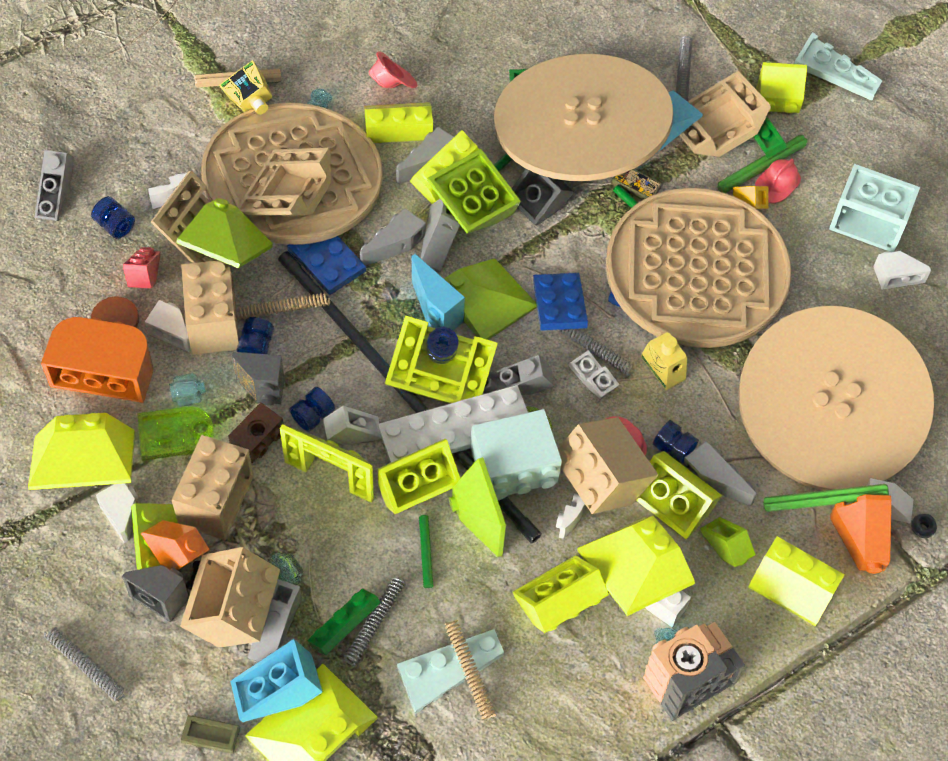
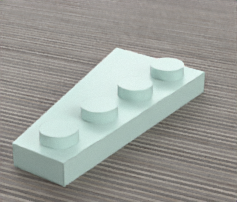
M812 32L794 64L807 65L808 73L873 100L883 80L861 65H854L850 61L851 58L845 54L841 56L833 50L834 47L828 42L824 44Z
M495 629L468 638L464 642L468 643V645L463 648L469 647L467 651H471V653L468 655H473L470 659H474V661L471 663H476L473 667L476 666L477 669L474 671L478 670L480 672L504 655ZM451 644L397 664L415 714L423 710V707L432 701L435 702L441 698L444 693L453 687H457L465 681L467 676H464V668H461L462 664H459L461 660H457L459 656H456L457 653L454 652V645Z

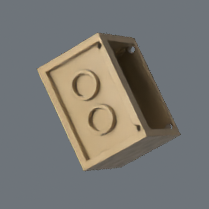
M219 260L181 264L185 321L192 355L240 350L231 266Z
M618 417L578 424L558 448L562 460L561 469L592 514L632 505L658 476L656 470Z
M201 435L172 498L178 524L196 527L198 532L226 540L254 477L249 449Z
M244 547L202 555L181 627L217 647L260 642L280 569Z

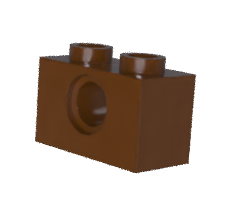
M260 402L228 435L229 443L249 449L251 463H253L257 458H262L266 454L268 447L273 441H278L281 438L280 427L282 424L284 425L283 418ZM257 432L263 433L260 436H254V434Z

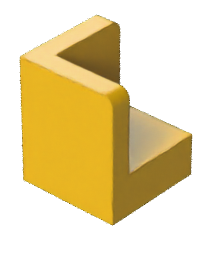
M768 186L733 187L734 197L748 203L755 209H769Z

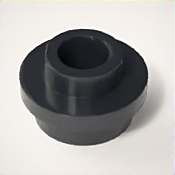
M919 514L912 520L911 528L917 536L929 538L936 532L937 524L931 515ZM920 524L925 525L927 529H923Z

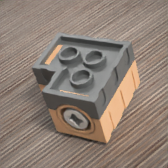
M715 622L708 626L706 624H702L699 627L695 625L690 629L684 627L674 635L673 639L668 642L664 639L652 648V655L649 657V664L646 666V674L643 678L658 701L661 702L662 707L672 721L736 684L745 667L744 662Z

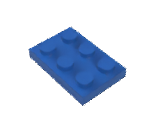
M338 236L316 243L287 245L288 251L329 296L366 272V266Z
M579 273L533 275L540 331L585 329L588 327Z

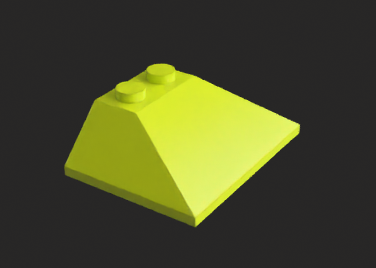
M405 316L385 385L449 404L483 395L498 343L474 336V340L429 327L426 321Z
M108 413L56 416L35 436L28 484L29 490L131 483L135 439L134 429Z
M283 424L281 425L280 434L285 463L307 472L315 457L348 471L350 493L372 503L374 499L373 468L369 462L357 452L340 448L338 444L331 440L325 441Z
M654 516L641 518L577 548L578 553L586 562L599 569L606 589L627 616L695 584V580L679 545Z
M322 664L316 669L323 691L321 694L300 707L265 716L245 737L269 761H326L354 733L360 736L378 717Z

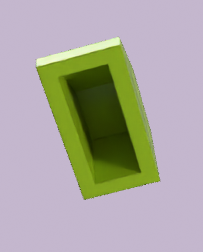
M718 517L700 528L701 533L719 557L734 567L745 564L748 559L756 555L747 529Z

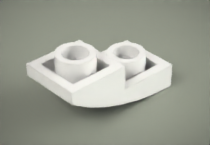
M187 173L170 176V184L159 185L148 189L152 209L164 205Z
M589 350L568 365L582 383L600 399L619 386V383L606 366L602 368Z
M574 493L572 505H566L564 514L559 513L556 527L560 528L559 538H565L575 528L585 511L586 504L579 494Z

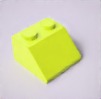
M763 62L756 90L770 104L769 112L800 113L804 100L807 65Z

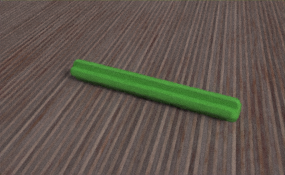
M804 135L796 136L786 142L787 148L770 158L764 155L718 182V190L727 193L733 187H737L769 168L772 162L778 159H785L804 148L808 142L807 138Z
M887 484L771 496L765 497L763 503L765 511L770 512L833 505L841 502L851 503L856 502L857 497L866 494L889 495V489Z

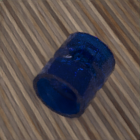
M111 196L104 197L98 201L91 212L92 219L115 239L126 236L135 224V217L125 208H122V205Z
M247 318L243 324L242 336L239 338L236 349L237 352L268 354L269 343L274 333L272 323L263 318Z
M439 327L429 334L426 348L427 354L432 361L446 364L453 360L459 345L456 333L449 328Z
M316 386L304 396L305 400L300 399L289 408V412L295 422L306 432H310L320 424V418L323 419L336 410L331 398L321 388Z
M669 420L658 432L652 445L661 452H669L670 456L683 464L685 457L697 447L699 439L689 432L682 433V427Z

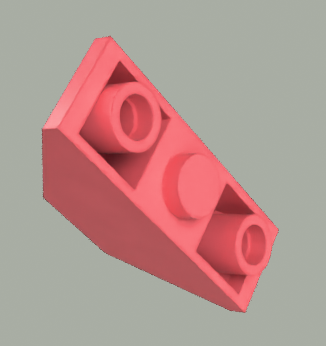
M141 247L123 264L128 287L152 288L156 284L160 251H154V248Z

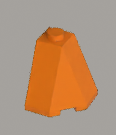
M866 494L857 497V501L846 505V502L835 504L830 514V519L859 571H867L871 574L884 572L890 562L891 495Z
M162 520L141 533L160 565L165 566L169 570L174 568L179 571L210 551L196 527Z

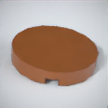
M114 296L100 301L93 308L91 318H99L102 321L112 323L122 322L136 328L139 323L136 306L132 301L124 297Z

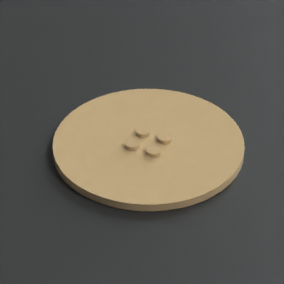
M601 54L567 55L532 66L515 77L506 86L498 98L494 111V125L498 141L503 150L515 162L534 173L568 181L605 179L623 174L640 166L661 149L670 134L673 122L671 97L663 83L654 74L631 61Z
M277 103L268 105V110L264 114L259 115L254 109H251L225 123L213 135L206 146L201 163L202 182L207 186L204 192L210 202L221 198L227 200L229 204L238 207L273 150L329 147L331 151V184L312 215H246L272 243L299 245L334 238L360 223L370 213L379 197L383 177L382 162L371 138H367L366 132L345 116L310 104Z
M681 188L652 195L634 205L625 213L614 228L609 240L606 254V273L616 301L623 311L640 327L657 337L668 332L676 338L679 345L713 348L744 341L756 335L773 321L781 310L789 291L791 262L787 247L777 229L753 206L723 192L702 188Z
M819 306L804 309L782 318L766 330L756 341L749 352L741 373L739 406L748 436L760 454L774 468L803 485L821 490L867 486L870 478L886 481L902 471L920 451L930 431L934 411V393L923 359L912 343L899 330L883 319L862 310L843 306Z

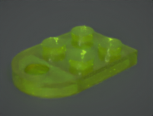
M188 406L137 413L142 461L193 454L201 435L211 438L214 436V426L211 417L207 412L198 407ZM204 424L208 426V429L203 433L195 431L198 425Z

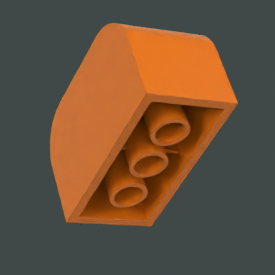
M71 317L58 323L51 333L41 361L50 387L144 403L153 374L150 351L142 331L122 322L112 323L102 321L99 318Z

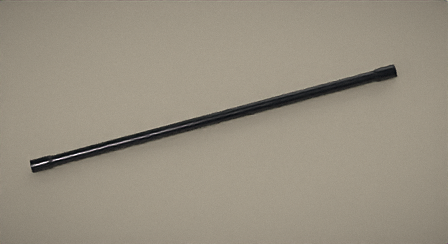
M289 251L283 252L279 256L278 261L299 281L311 296L315 295L316 302V294H318L321 303L320 293H322L324 301V292L302 269L300 263ZM331 300L329 306L327 304L326 306L322 305L324 311L386 379L390 365ZM393 387L415 413L429 410L415 393ZM466 450L452 453L466 470L475 463ZM508 497L498 500L500 508L515 523L517 529L531 544L541 537L542 533L529 518L522 514Z

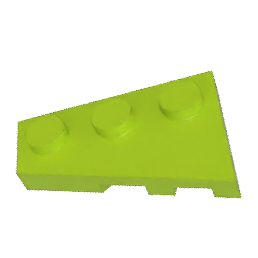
M135 503L131 506L137 570L160 566L141 533L162 520L178 523L173 504Z

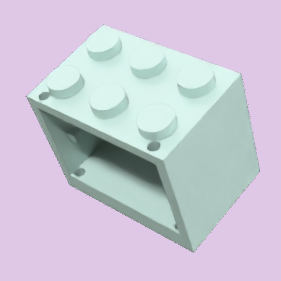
M854 164L829 230L894 252L907 224L920 187Z
M544 409L472 426L470 449L474 462L478 458H484L497 500L515 493L526 494L531 489L540 487L543 489L550 488L558 483L562 460Z

